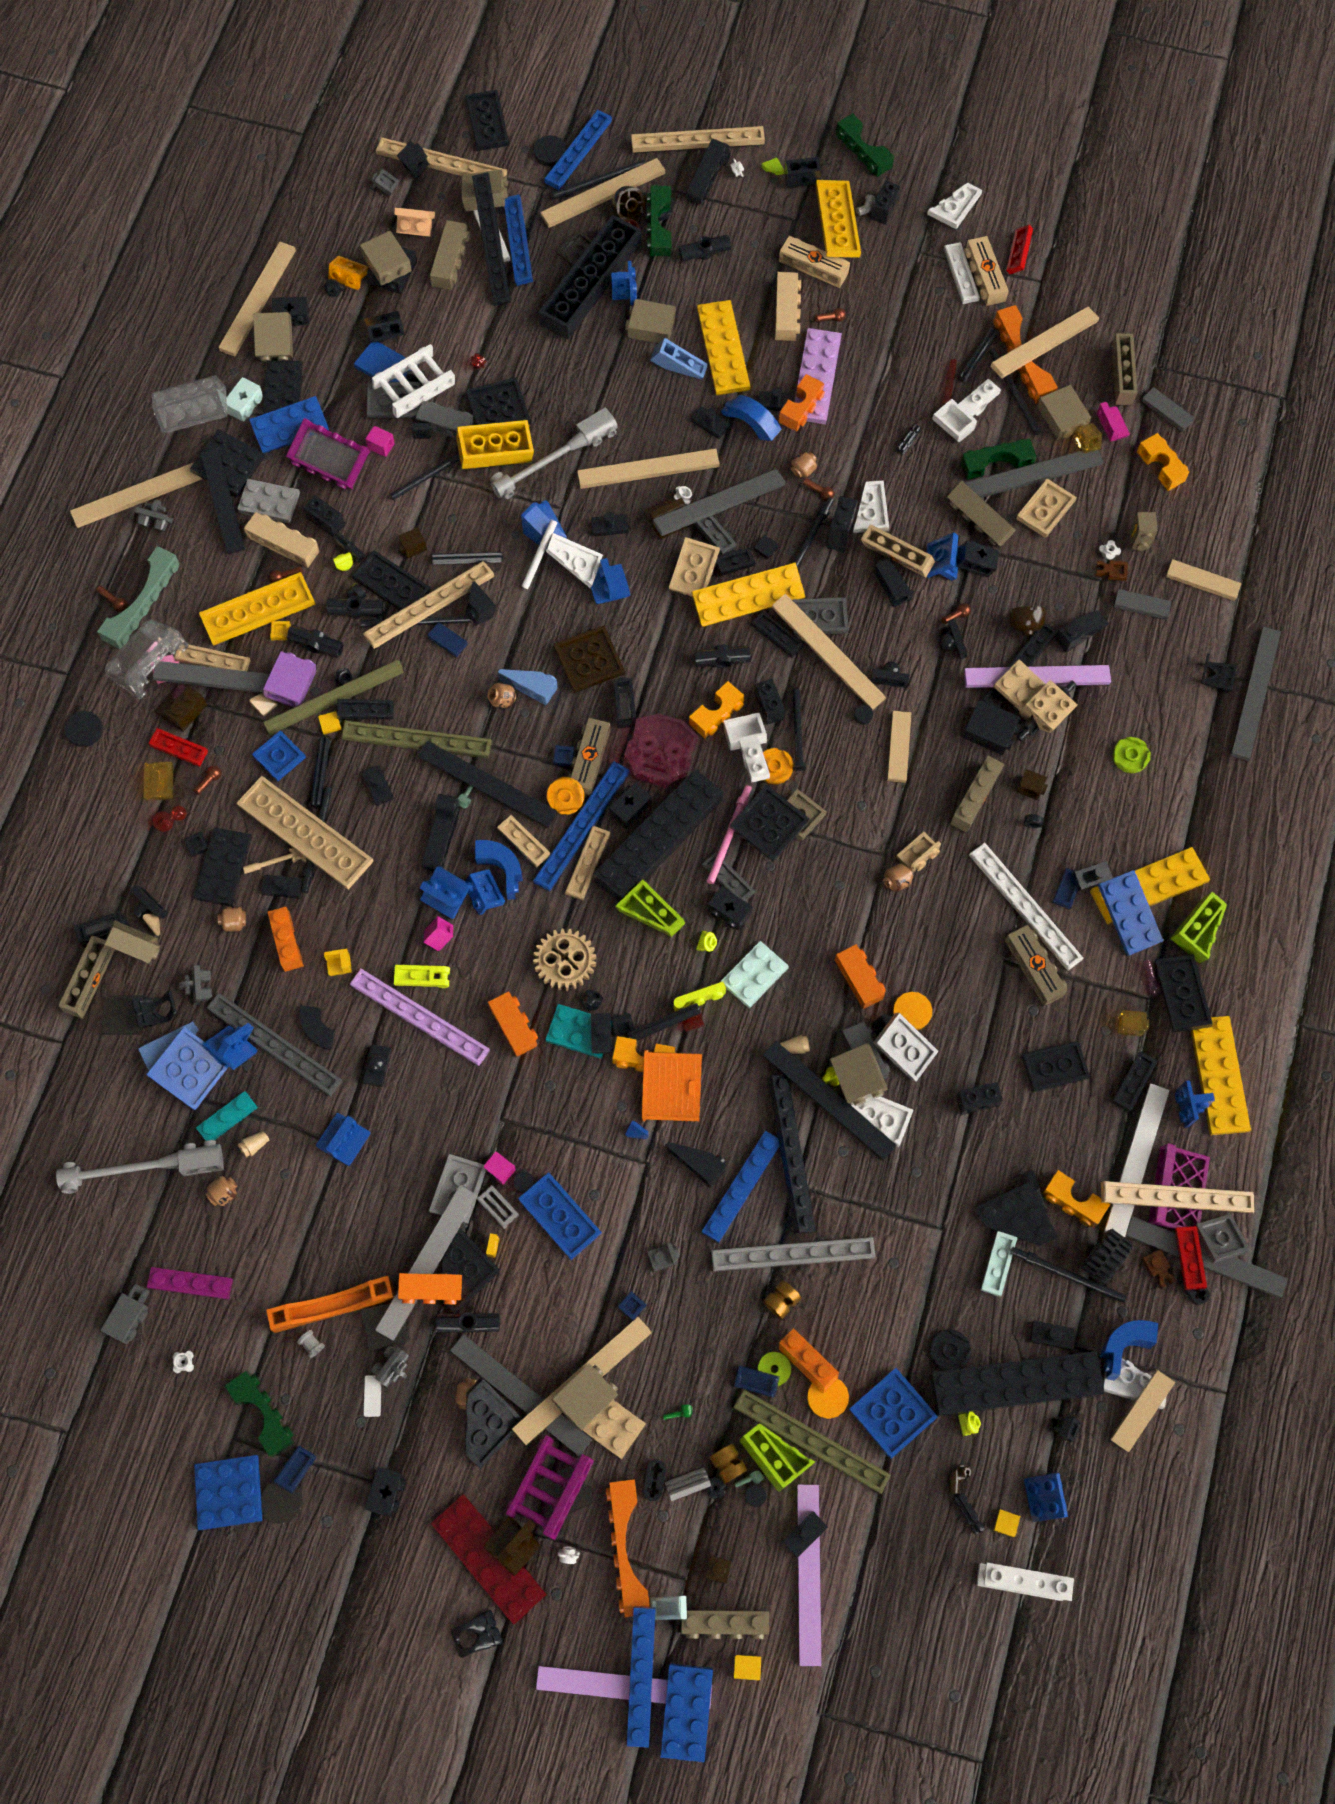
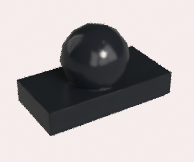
M955 619L948 620L951 633H946L941 637L940 645L947 651L957 648L960 659L967 658L966 647Z
M890 661L883 666L882 670L873 668L871 682L907 688L910 674L900 673L899 665L896 662Z
M371 1045L369 1058L366 1063L364 1084L384 1086L392 1051L390 1047Z

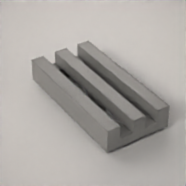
M492 1185L477 1198L503 1229L519 1216ZM491 1191L512 1213L511 1216L489 1195ZM485 1197L506 1219L504 1222L483 1200Z
M703 1467L665 1482L671 1501L710 1487L711 1483Z

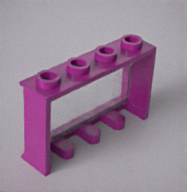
M304 418L286 457L296 467L300 468L302 465L306 467L305 470L313 475L317 472L321 474L322 479L331 482V480L336 481L337 486L343 489L348 487L353 490V485L371 451L363 445L360 446L354 441L347 440L339 434L332 433L324 427L315 425Z

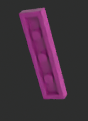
M151 1267L147 1288L229 1300L233 1279Z

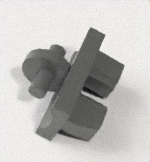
M154 500L153 504H147V508H150L151 511L139 507L136 508L135 512L139 514V525L149 527L152 518L155 519L153 528L165 531L167 524H172L173 518L160 513V511H166V507L161 506L160 500Z
M194 965V970L191 971L192 981H190V975H185L184 981L179 983V989L185 990V995H191L192 989L193 1005H199L201 1001L211 1000L212 998L211 988H201V982H210L211 971L200 969V965Z
M388 1346L384 1352V1356L388 1358V1361L384 1366L378 1362L371 1369L376 1376L375 1379L386 1387L392 1381L396 1382L400 1376L406 1379L408 1375L403 1371L408 1366L406 1361L410 1357L399 1347Z

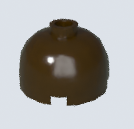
M627 185L619 188L613 195V211L626 222L637 221L641 213L645 212L646 197L640 189Z
M1031 606L1012 608V611L1009 610L1010 625L1015 631L1022 632V636H1032L1033 632L1039 631L1045 623L1046 609L1044 607L1037 606V610H1035Z

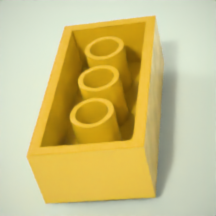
M528 420L457 427L456 440L462 469L532 462L534 450Z

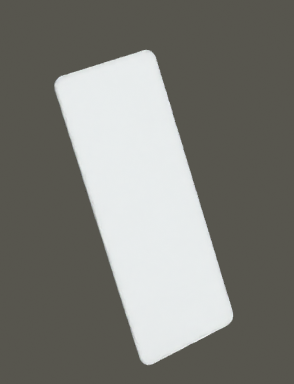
M375 1375L365 1376V1417L381 1415V1383L375 1379Z

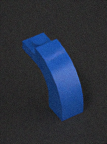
M738 395L736 399L729 400L721 410L725 417L740 418L748 423L760 440L772 441L782 429L774 416L764 406L744 395Z
M475 840V859L477 865H495L501 868L506 874L507 899H515V893H519L518 881H523L517 857L509 848L498 842Z
M1146 1320L1130 1321L1118 1327L1108 1337L1100 1353V1357L1106 1359L1104 1364V1371L1107 1372L1106 1379L1115 1381L1120 1376L1122 1353L1125 1347L1139 1346L1151 1349L1157 1343L1158 1323Z

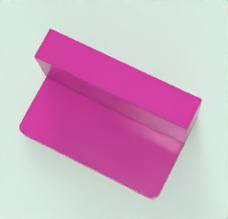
M1107 402L1101 403L1097 415L1109 441L1112 442L1128 437L1130 433L1116 406L1110 408Z

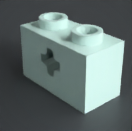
M242 377L223 402L226 413L244 422L252 414L255 406L261 402L263 398L259 385Z

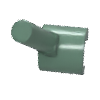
M468 786L464 794H461L458 798L460 806L464 809L471 802L468 798L473 788L471 786Z
M756 1470L734 1484L737 1488L753 1480L757 1485L765 1477L761 1471Z

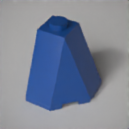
M546 500L542 501L541 504L537 502L532 503L521 515L523 534L538 545L542 541L550 520L557 522L553 533L567 539L549 502Z

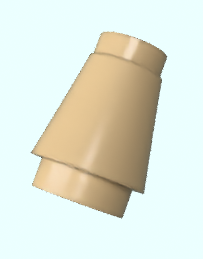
M799 1035L780 1043L791 1054H806L805 1052L810 1051L807 1036Z
M262 1131L242 1139L238 1147L246 1158L248 1156L252 1157L269 1141V1138Z

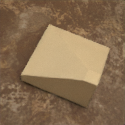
M264 693L249 700L251 706L264 717L278 705L274 700L264 697Z
M144 914L142 917L154 934L159 936V917L154 914Z

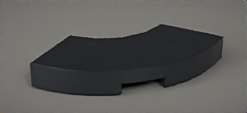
M301 1005L300 1021L306 1035L319 1047L331 1050L335 1030L323 1024L320 1008Z

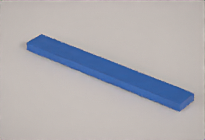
M613 761L534 878L533 882L549 892L551 891L591 831L592 826L595 825L630 773L629 769Z

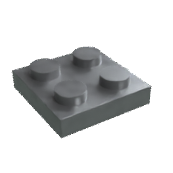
M1231 1214L1195 1225L1197 1226L1198 1237L1212 1263L1243 1255L1250 1251Z

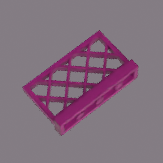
M1165 1144L1159 1150L1154 1185L1176 1186L1172 1180V1174L1178 1172L1183 1182L1176 1187L1185 1184L1187 1187L1193 1188L1189 1181L1196 1177L1200 1183L1199 1188L1205 1189L1210 1157L1176 1148V1145ZM1176 1153L1182 1155L1186 1161L1181 1166L1175 1161ZM1195 1159L1203 1161L1200 1171H1197L1192 1163ZM1187 1164L1194 1174L1189 1178H1186L1181 1170ZM1151 1206L1148 1223L1175 1230L1177 1227H1187L1183 1220L1190 1216L1195 1226L1201 1223L1202 1210L1186 1209L1188 1213L1180 1217L1175 1208L1169 1207L1167 1209V1207ZM1170 1210L1177 1219L1174 1223L1165 1221L1166 1214Z

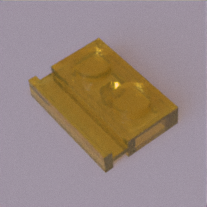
M172 762L144 763L143 798L145 801H148V799H173Z

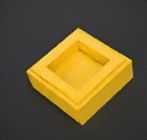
M271 621V640H287L288 630L291 626L290 621Z
M336 711L318 716L324 735L342 730Z
M490 1233L486 1251L487 1257H496L499 1243L497 1234Z
M999 1509L993 1531L1015 1538L1021 1516Z

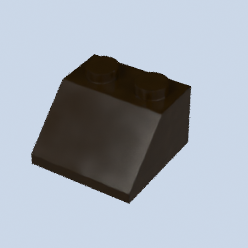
M178 684L156 708L155 713L184 732L204 710L207 703L203 695L190 686Z

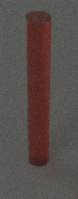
M956 359L950 360L943 405L951 400L957 365Z

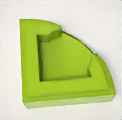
M778 158L762 163V168L766 172L769 171L775 173V175L784 174V169Z

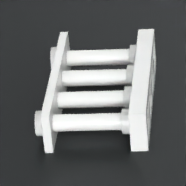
M431 344L420 348L418 352L385 371L378 372L372 377L373 388L377 389L382 386L394 402L392 409L396 418L421 405L423 401H427L455 385L454 373L451 370L443 373L431 358L433 357V346ZM426 361L437 375V378L428 381L417 365ZM410 369L423 385L417 390L413 389L402 375ZM397 378L408 395L399 398L388 382Z
M979 1563L976 1586L1058 1601H1072L1074 1578L993 1563Z

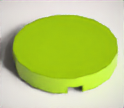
M1126 737V739L1118 741L1112 754L1116 766L1127 773H1137L1145 769L1151 756L1147 744L1135 737Z

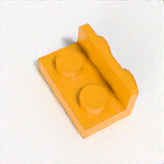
M337 256L329 263L328 279H335L339 283L345 284V286L359 290L361 279L367 275L369 266Z

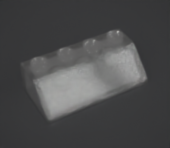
M214 375L153 392L152 408L162 433L165 434L227 417L226 386Z

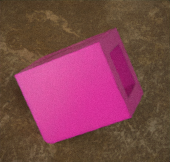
M376 426L372 428L365 439L369 450L384 457L388 455L395 444L393 434Z
M437 916L424 930L423 942L440 951L453 937V925Z
M495 1152L484 1165V1168L495 1176L502 1185L507 1182L516 1170L515 1166L498 1152Z

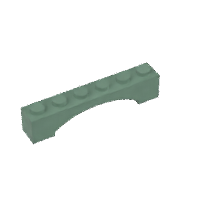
M158 546L148 558L150 573L142 592L122 613L111 619L106 618L97 631L103 641L118 649H121L128 642L131 633L138 628L140 620L149 612V607L158 599L159 593L163 587L167 586L172 574L178 570L179 561L175 554Z

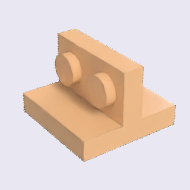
M395 208V215H397L396 233L431 237L432 219H435V212Z

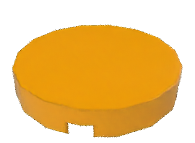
M778 748L765 750L763 755L770 778L763 781L774 785L784 783L793 772L791 756L784 750H778Z
M560 777L550 784L547 790V801L549 806L557 810L558 813L569 815L575 813L582 806L584 790L577 780L570 777Z
M908 992L898 997L893 1007V1013H900L916 1030H920L929 1023L932 1017V1006L926 996L918 992Z
M839 1379L824 1394L812 1383L808 1390L807 1401L814 1414L821 1418L831 1419L838 1417L845 1411L849 1401L847 1387Z

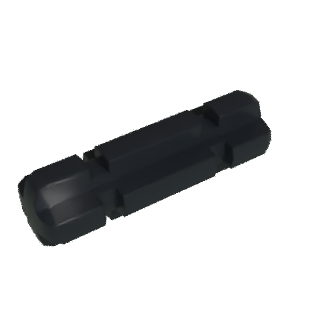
M917 424L912 425L911 430L906 433L901 440L902 442L898 444L897 452L904 454L916 436H918L921 427Z
M960 1493L954 1497V1501L957 1506L961 1507L959 1510L968 1525L971 1524L972 1532L975 1535L979 1534L985 1527L981 1521H978L979 1517L971 1503L967 1502L968 1498L965 1493Z

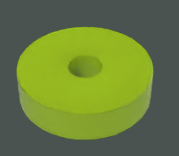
M770 1352L761 1358L758 1370L780 1376L778 1386H780L790 1377L791 1365L783 1354ZM771 1366H777L778 1372H771Z

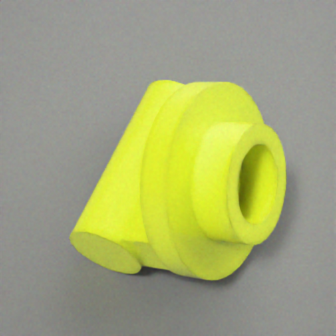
M350 552L333 558L336 568L340 571H347L353 565Z
M702 931L696 950L701 952L713 951L717 945L714 933Z
M834 1067L827 1068L826 1074L821 1080L826 1084L830 1083L832 1086L839 1085L840 1082Z
M973 1412L958 1415L963 1436L978 1433L981 1423L977 1415Z

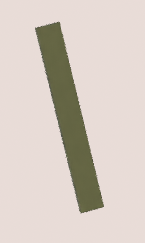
M399 660L391 662L266 720L264 725L269 735L274 734L336 705L337 699H349L404 673Z
M346 720L341 737L342 740L417 750H422L426 742L430 741L452 754L488 759L492 740L487 738Z
M743 1389L733 1407L735 1410L882 1494L891 1474Z

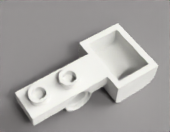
M987 379L959 404L953 399L947 402L933 414V420L956 441L960 442L975 429L977 420L973 416L980 415L987 404L1000 394L1001 389Z
M760 713L724 720V731L730 751L741 749L743 762L748 770L751 782L769 779L770 773L760 745L767 743V734Z

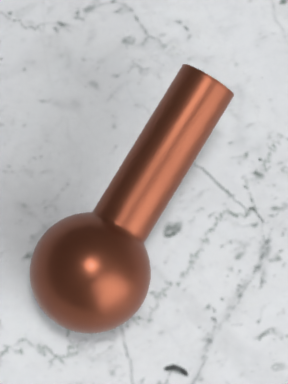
M836 308L832 313L815 315V321L820 322L834 319L840 322L845 319L846 313L842 308Z
M805 478L803 484L819 493L823 500L826 501L828 497L833 499L834 491L832 488H823L810 479Z
M302 567L284 572L274 570L270 573L269 579L271 583H274L299 572L303 574Z
M98 586L96 591L112 603L115 611L123 612L127 609L125 599L116 598L103 586Z
M967 603L959 604L956 611L942 618V623L946 625L948 620L969 616L971 607Z
M217 766L209 767L206 771L207 776L193 791L200 795L212 781L218 780L222 774L220 768Z

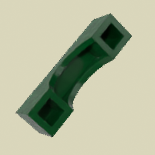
M852 113L837 122L836 135L857 156L858 160L863 162L868 170L878 177L893 168L894 155L884 145L871 146L866 144L861 139L863 123Z
M651 185L650 192H647V203H650V208H647V218H650V223H647V234H650V238H647V249H650V256L670 257L672 248L671 232L660 225L658 218L663 213L670 211L671 186Z
M1030 438L1025 440L1019 439L1011 443H1001L998 446H987L980 450H969L962 454L960 464L967 481L983 477L986 467L992 462L1005 461L1018 469L1034 464L1037 456Z
M245 1371L226 1384L225 1387L236 1404H255L260 1408L264 1416V1428L258 1439L270 1457H275L294 1443L291 1438L294 1434L288 1425L284 1427L280 1421L283 1418L277 1408L273 1409L269 1402L272 1400L265 1390L262 1392L258 1385L261 1382L255 1373L250 1374L248 1371Z

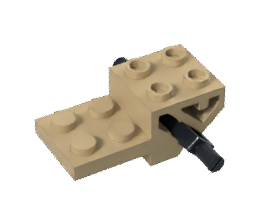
M1020 660L993 686L1020 711L1019 715L1026 721L1022 725L1024 729L1016 736L1020 742L1028 735L1033 736L1039 729L1051 733L1077 706L1070 698V692L1077 686L1073 680L1065 687H1058L1051 680L1045 684Z

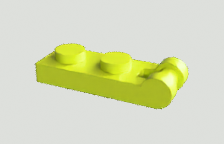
M395 965L394 985L448 988L449 980L447 978L450 974V967ZM434 974H440V979H434Z
M720 982L675 998L674 1011L676 1012L694 1003L701 1006L707 1000L722 998L726 994L725 984Z

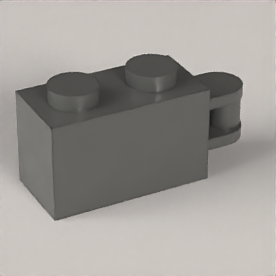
M135 1284L128 1296L122 1293L100 1331L125 1344L132 1341L137 1333L136 1328L138 1324L142 1323L148 1314V1307L144 1305V1302L150 1291ZM136 1294L140 1295L138 1301L134 1300Z

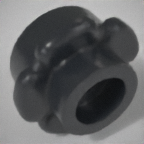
M347 668L338 669L334 677L335 682L342 686L352 681L350 670Z
M712 1477L709 1479L711 1486L705 1488V1491L708 1492V1496L712 1499L721 1498L725 1494L724 1489L726 1485L722 1479L719 1480L717 1477Z

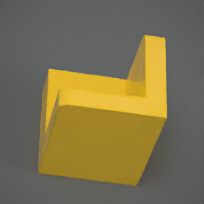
M347 948L324 952L329 976L352 973L350 954Z
M736 1655L733 1678L760 1680L761 1656Z

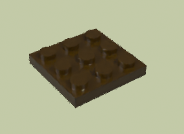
M605 625L554 643V649L574 693L625 675V670Z

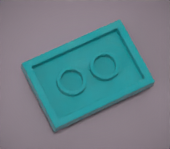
M558 1004L546 1037V1042L602 1059L604 1053L592 1054L591 1014Z

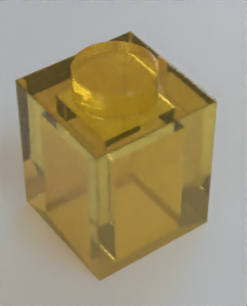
M1093 423L1076 428V443L1084 453L1101 449L1102 433Z
M1123 1010L1120 1013L1118 1034L1143 1036L1148 1031L1149 1019H1147V1012Z

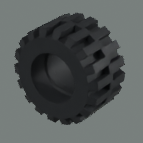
M1113 1228L1108 1230L1085 1259L1082 1270L1102 1285L1107 1283L1130 1254L1133 1243Z

